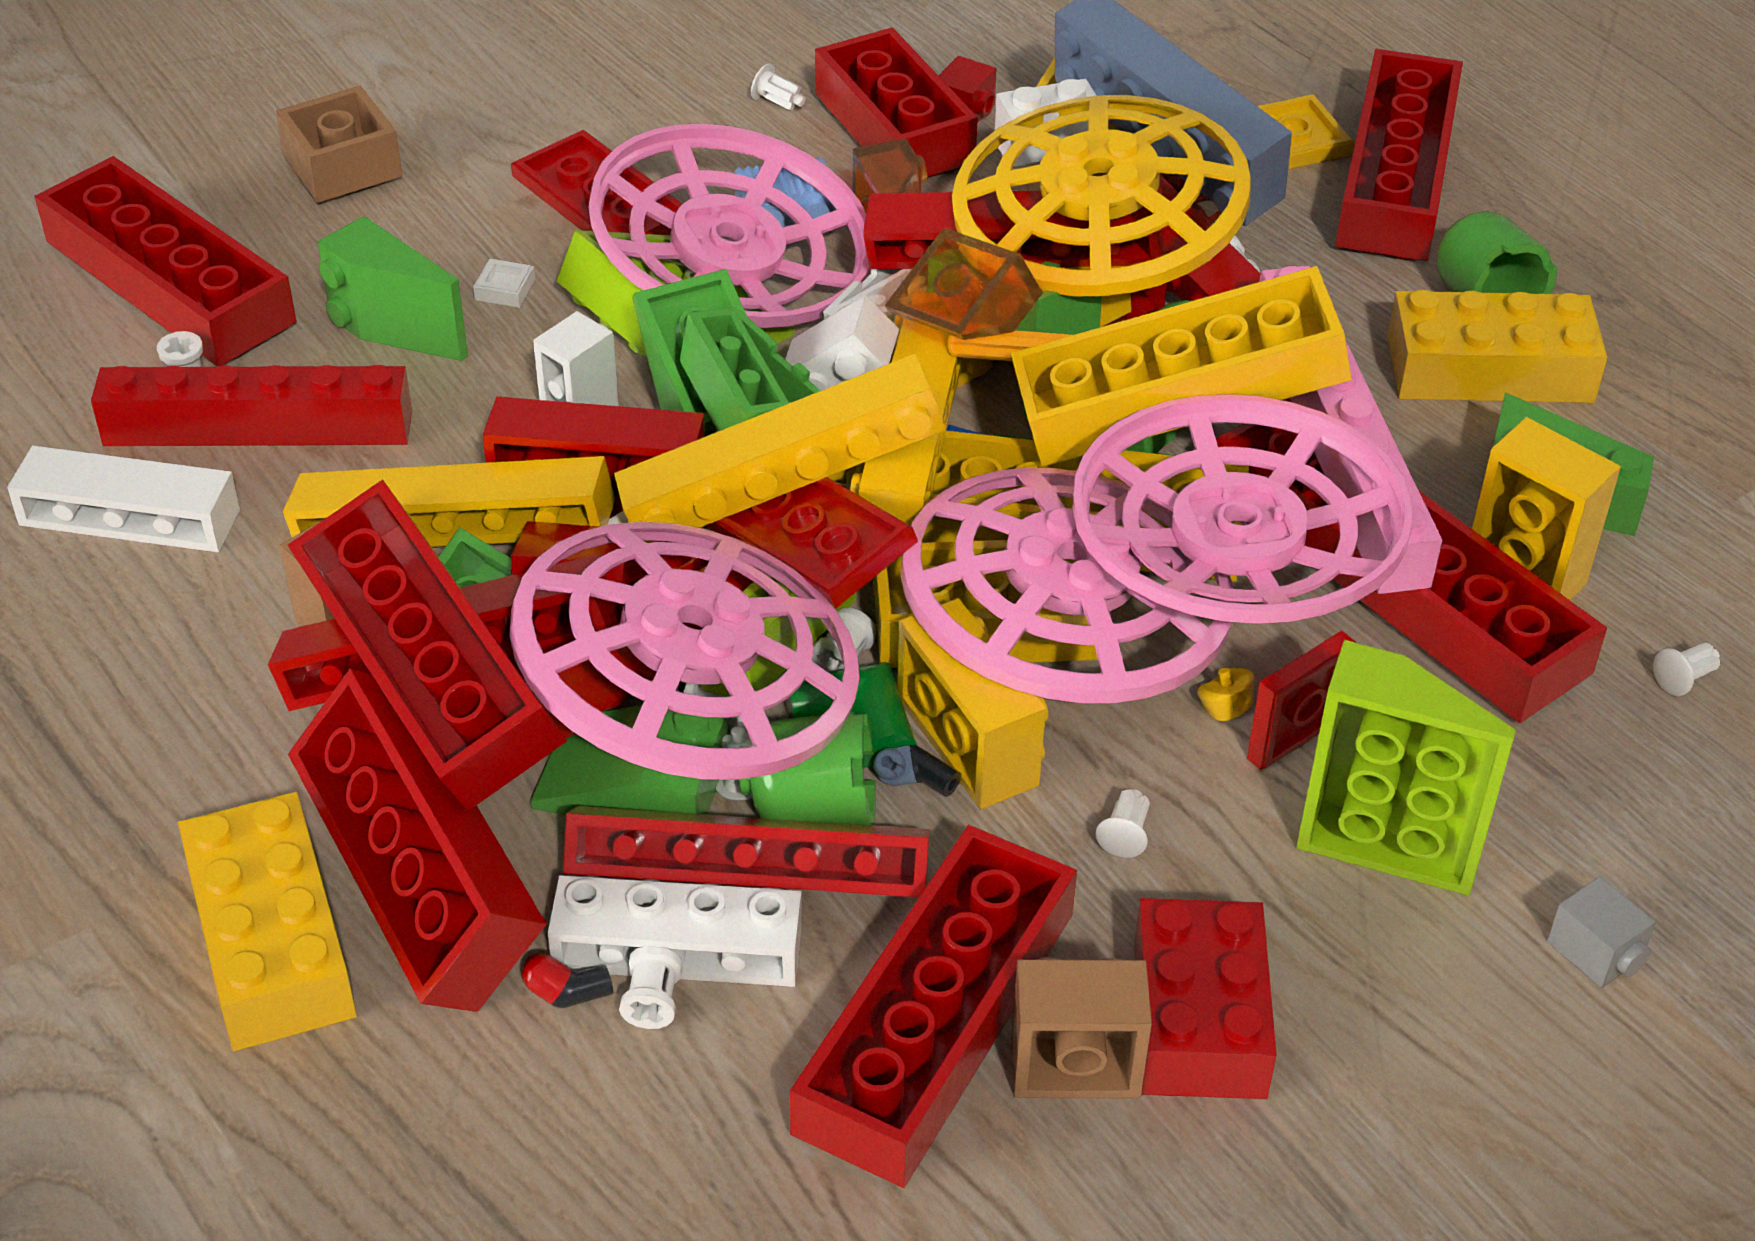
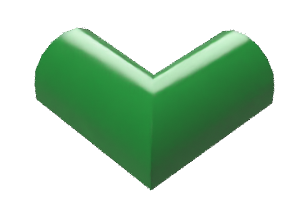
M887 662L858 666L859 683L851 712L855 714H868L874 755H863L864 768L873 766L876 755L885 748L917 745L890 664ZM844 669L828 671V673L842 682ZM804 680L801 686L784 702L789 719L823 715L831 707L834 700Z

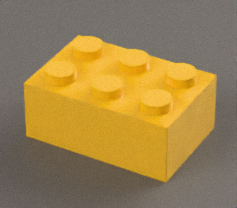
M1526 417L1491 448L1472 529L1571 600L1588 582L1621 466Z
M959 598L941 604L949 616L970 634L985 643L990 640L989 632L983 620L979 616H973ZM914 615L899 620L897 687L904 708L944 762L961 773L960 783L977 807L982 810L1039 786L1041 762L1045 757L1043 745L1045 722L1048 720V708L1044 698L1009 688L980 675L960 663L933 641Z

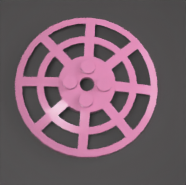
M680 124L653 129L634 136L616 147L602 161L593 180L589 201L591 227L598 244L611 263L642 290L664 284L638 268L627 256L642 258L644 263L668 284L681 281L682 279L670 272L658 259H680L685 266L696 273L694 277L727 269L733 285H741L750 297H739L743 308H760L763 311L745 310L747 317L760 328L785 327L814 321L823 317V311L854 281L862 283L869 270L863 238L866 212L860 200L849 186L830 168L808 153L784 141L758 132L713 124ZM692 149L727 150L762 159L764 163L755 179L730 172L699 171ZM667 151L673 152L680 173L659 179L648 186L643 192L620 176L625 169L639 160ZM782 168L815 187L837 210L813 219L795 200L773 187ZM706 186L727 187L747 192L745 198L728 194H709ZM609 188L633 205L629 222L632 241L612 238L606 229L602 210L604 198ZM683 188L687 189L691 198L683 203L676 213L656 202L666 194ZM765 200L784 211L796 224L782 227L779 221L762 207ZM646 215L671 229V243L646 241L644 233V219ZM844 225L848 226L855 248V265L852 274L824 270L827 250L823 233ZM807 239L811 253L810 266L782 259L786 244ZM774 273L800 280L790 289L771 295L761 283ZM815 284L844 288L833 297L811 306L794 310H786L781 306L802 297Z
M1231 394L1193 396L1166 401L1139 410L1115 423L1093 442L1082 457L1074 481L1072 510L1077 531L1088 552L1105 571L1129 589L1158 604L1186 614L1226 622L1254 624L1292 622L1322 616L1354 604L1375 591L1395 572L1406 554L1413 525L1412 497L1405 478L1392 459L1370 438L1350 425L1321 411L1292 402L1260 396ZM1211 423L1257 424L1284 429L1298 435L1285 456L1254 448L1218 447ZM1189 426L1195 450L1167 458L1149 468L1145 473L1119 455L1128 447L1149 436ZM1320 442L1335 449L1356 463L1373 479L1378 488L1347 499L1343 491L1328 477L1306 465ZM1224 465H1249L1269 469L1273 472L1267 478L1250 473L1226 472ZM1201 467L1204 477L1187 485L1180 493L1161 484L1179 473ZM1105 468L1131 487L1123 503L1122 526L1090 522V496L1097 478ZM1294 480H1298L1314 490L1328 505L1306 510L1301 499L1289 487ZM1146 498L1173 512L1171 528H1140L1139 513ZM1388 505L1392 515L1393 537L1386 559L1381 561L1352 557L1358 539V521L1356 516ZM1240 521L1243 525H1235L1230 522ZM1338 523L1340 540L1334 554L1304 546L1307 530ZM1103 542L1130 545L1133 553L1147 568L1168 582L1161 585L1136 572L1117 558ZM1149 547H1178L1185 556L1194 562L1179 573L1161 561ZM1291 562L1320 569L1303 580L1285 586H1279L1271 573L1289 565ZM1215 572L1247 576L1255 590L1228 589L1204 582ZM1338 574L1363 577L1348 587L1321 597L1291 602L1288 599L1313 591L1331 581ZM1193 592V593L1199 594V595H1201V596L1210 597V598H1215V599H1220V600H1225V601L1250 602V603H1251V602H1263L1264 604L1256 605V604L1228 603V602H1221V601H1216V600L1201 598V597H1197V596H1192V595H1189V594Z
M1018 468L994 471L969 478L941 492L928 502L912 521L911 526L915 531L918 542L902 554L901 580L905 598L916 620L933 641L957 661L980 675L1014 690L1047 699L1075 703H1120L1146 699L1176 689L1198 676L1215 660L1227 640L1231 622L1213 620L1208 628L1194 615L1158 604L1126 587L1105 571L1088 552L1077 531L1073 510L1065 508L1059 498H1073L1075 474L1077 471L1057 468ZM1099 476L1091 493L1090 502L1106 507L1096 515L1089 513L1090 522L1118 526L1122 522L1123 503L1131 487L1119 481ZM1026 486L1002 492L985 500L978 506L957 503L969 496L993 489ZM1035 498L1042 510L1022 520L996 511L1010 503ZM1146 498L1139 513V524L1144 528H1163L1162 525L1146 514L1148 513L1171 528L1173 512ZM936 516L963 521L956 537V561L923 570L920 559L921 544L928 523ZM980 525L1009 534L1006 550L974 556L973 540ZM1103 542L1117 558L1136 572H1140L1141 561L1133 553L1130 545ZM1149 547L1161 561L1170 563L1171 568L1179 573L1194 562L1185 556L1178 547ZM1063 559L1076 560V562L1071 564L1064 561ZM1005 570L1009 581L1022 596L1016 604L1011 603L993 589L982 574ZM1219 572L1213 574L1219 587L1234 589L1229 574ZM963 580L968 590L978 602L1003 621L990 640L985 643L970 634L952 619L935 599L931 589ZM1131 596H1134L1153 609L1136 619L1119 624H1113L1109 611L1123 605ZM1219 600L1221 602L1235 603V601ZM1044 607L1064 614L1086 615L1089 626L1060 623L1037 616V614ZM1169 621L1195 642L1191 648L1169 661L1133 671H1125L1119 643L1147 636L1162 628ZM1024 631L1058 642L1095 645L1101 673H1079L1052 669L1023 661L1009 655Z
M631 522L610 524L579 532L556 543L534 561L522 577L511 610L510 640L515 661L527 685L545 708L571 731L596 747L630 763L666 774L697 779L739 780L771 775L797 766L821 752L840 733L855 702L859 683L858 655L849 630L830 602L793 568L765 551L738 539L706 529L673 523ZM643 540H649V541H669V542H652V543H646V542L643 541ZM613 542L621 547L599 557L581 575L547 572L560 560L581 550ZM660 555H683L709 561L703 573L692 570L672 569ZM633 559L648 574L633 586L601 579L612 568ZM731 570L737 571L754 581L772 597L749 598L737 587L726 582ZM769 576L784 584L798 597H790V595L780 585L773 581ZM546 590L572 593L569 603V620L576 640L544 654L537 641L532 620L535 591ZM592 596L624 604L620 625L595 632L589 614V597ZM764 617H788L795 634L796 651L764 635ZM805 617L820 618L835 640L844 663L842 682L812 662L813 639ZM687 622L696 624L700 626L702 630L689 628L685 626L683 623ZM628 646L641 662L657 672L653 682L644 679L625 667L610 651ZM758 655L787 669V672L776 682L758 691H754L745 675L754 665ZM589 660L612 683L644 701L633 728L613 720L588 704L567 686L557 673ZM804 680L834 700L831 707L815 723L793 736L778 741L764 710L770 709L788 699L801 686ZM680 681L704 685L724 683L731 697H704L676 691ZM667 710L700 717L730 718L741 716L753 746L744 748H705L657 738V734Z

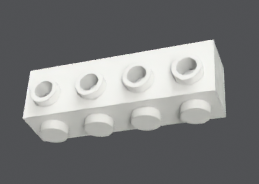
M559 875L548 929L550 956L574 972L606 965L610 975L631 976L628 963L630 954L635 949L643 946L665 947L681 957V966L683 968L681 979L795 987L802 932L801 891L769 887H732L710 883L702 885L670 883L650 879L642 881L608 879L591 875L583 877Z

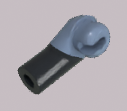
M917 745L885 748L874 759L873 767L877 777L883 783L892 786L924 783L947 797L955 791L961 780V773Z

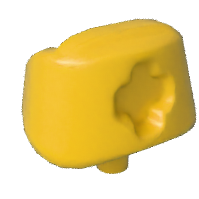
M1221 668L1218 670V677L1199 687L1197 691L1199 699L1207 713L1215 720L1230 721L1243 715L1254 702V673L1247 668Z

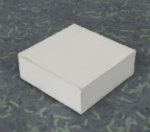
M489 259L473 286L474 300L520 308L535 281L534 266Z

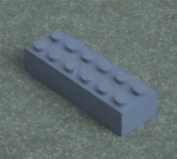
M1074 0L1055 13L1054 74L1057 83L1067 79H1086L1097 96L1132 95L1156 98L1183 105L1204 114L1221 125L1239 144L1247 158L1250 171V206L1242 224L1243 226H1247L1285 199L1292 132L1114 0ZM1108 119L1120 131L1132 134L1149 126L1135 121ZM1194 127L1183 129L1196 142L1202 153L1203 160L1234 166L1230 154L1217 141ZM1169 135L1150 144L1158 157L1187 158L1182 147ZM1177 174L1186 182L1188 175ZM1204 177V184L1200 192L1214 202L1217 208L1223 212L1233 193L1234 183Z

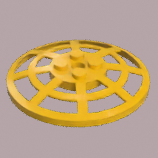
M1098 95L1069 99L1046 105L1018 116L997 128L974 148L964 160L955 178L952 193L955 227L963 245L978 262L994 274L1014 281L1017 285L1040 292L1046 290L1058 292L1059 295L1110 296L1133 293L1182 277L1210 261L1226 247L1241 228L1248 212L1251 176L1247 158L1237 141L1221 125L1202 113L1180 104L1132 95ZM1059 113L1058 118L1044 123L1043 114ZM1108 119L1135 121L1149 126L1132 134L1125 131L1108 129ZM1089 121L1088 131L1065 138L1049 133L1066 125ZM1194 127L1217 141L1230 154L1234 166L1203 160L1202 153L1196 142L1183 129ZM1169 135L1182 147L1187 158L1158 157L1150 144ZM1008 140L1015 141L1003 155L997 167L996 175L967 184L972 173L990 153ZM1029 145L1047 151L1040 165L1012 170L1017 158ZM1097 173H1106L1103 176H1092ZM1160 173L1188 175L1184 187L1171 202L1157 192L1160 184ZM1204 177L1233 182L1234 190L1227 207L1216 222L1206 231L1185 214L1199 196L1204 184ZM1040 181V190L1043 198L1028 211L1017 201L1011 187ZM996 191V196L1002 210L1015 223L1013 228L998 244L987 238L975 224L968 209V200ZM1143 206L1154 213L1136 222L1110 227L1111 219L1131 214ZM1055 212H1058L1069 218L1089 221V229L1065 227L1047 222L1046 220ZM1167 225L1187 242L1186 245L1178 250L1156 259L1130 266L1111 268L1110 244L1142 238L1161 230ZM1034 234L1040 238L1058 243L1090 246V270H1073L1046 266L1022 259L1014 254Z

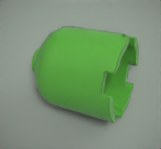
M1492 211L1468 214L1457 220L1445 232L1438 247L1436 260L1439 275L1452 292L1477 291L1480 293L1526 292L1529 294H1551L1555 287L1558 271L1557 266L1551 262L1549 252L1542 244L1507 216Z
M850 712L840 733L821 752L803 763L771 775L739 779L742 795H753L756 811L761 818L860 825L875 824L876 781H864L863 755H874L868 714ZM822 715L781 719L770 722V725L778 741L802 731L815 723Z

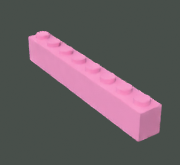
M1288 266L1281 269L1261 270L1260 282L1311 267ZM1346 342L1352 380L1290 397L1292 403L1321 411L1336 418L1370 438L1392 459L1405 478L1412 497L1413 506L1411 535L1406 554L1395 572L1376 589L1378 594L1431 588L1442 538ZM1319 442L1314 452L1324 475L1343 491L1347 499L1378 488L1373 479L1356 463L1335 449ZM1388 505L1356 516L1358 521L1356 546L1361 557L1364 559L1384 561L1389 553L1393 537L1392 515Z

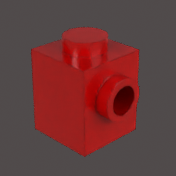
M958 55L940 73L939 77L978 117V122L991 113L995 105L997 68Z

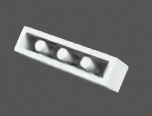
M33 445L7 487L19 526L211 552L220 551L240 511L231 471Z

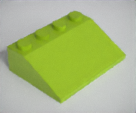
M575 230L556 282L572 294L571 298L575 303L589 308L600 318L601 324L625 338L629 342L628 346L631 350L647 357L632 299L635 292L643 290L626 278L611 263L599 246L593 231ZM608 232L612 238L632 241L630 233ZM645 234L647 242L671 243L670 235ZM627 256L638 268L664 285L668 284L658 277L644 263L642 258ZM658 259L670 272L682 280L692 278L696 274L685 266L680 259ZM734 285L738 297L750 298L741 285ZM758 308V309H744V310H746V311H759V312H763L760 308ZM785 326L761 329L774 341L780 343L792 337L796 327Z
M1344 640L1327 692L1296 849L1470 896L1516 729L1405 655Z

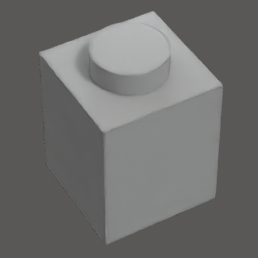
M1599 876L1559 904L1547 942L1598 986L1603 988L1621 974L1625 977L1634 975L1646 963L1651 954V949L1647 945L1656 921L1604 878Z

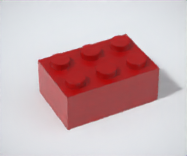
M1140 898L1134 952L1135 960H1146L1152 1022L1141 1095L1268 1099L1277 1052L1263 902Z

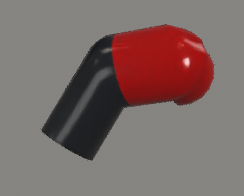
M535 953L525 960L522 967V980L525 986L532 993L557 1008H567L613 995L614 993L611 977L606 965L574 972L548 954Z

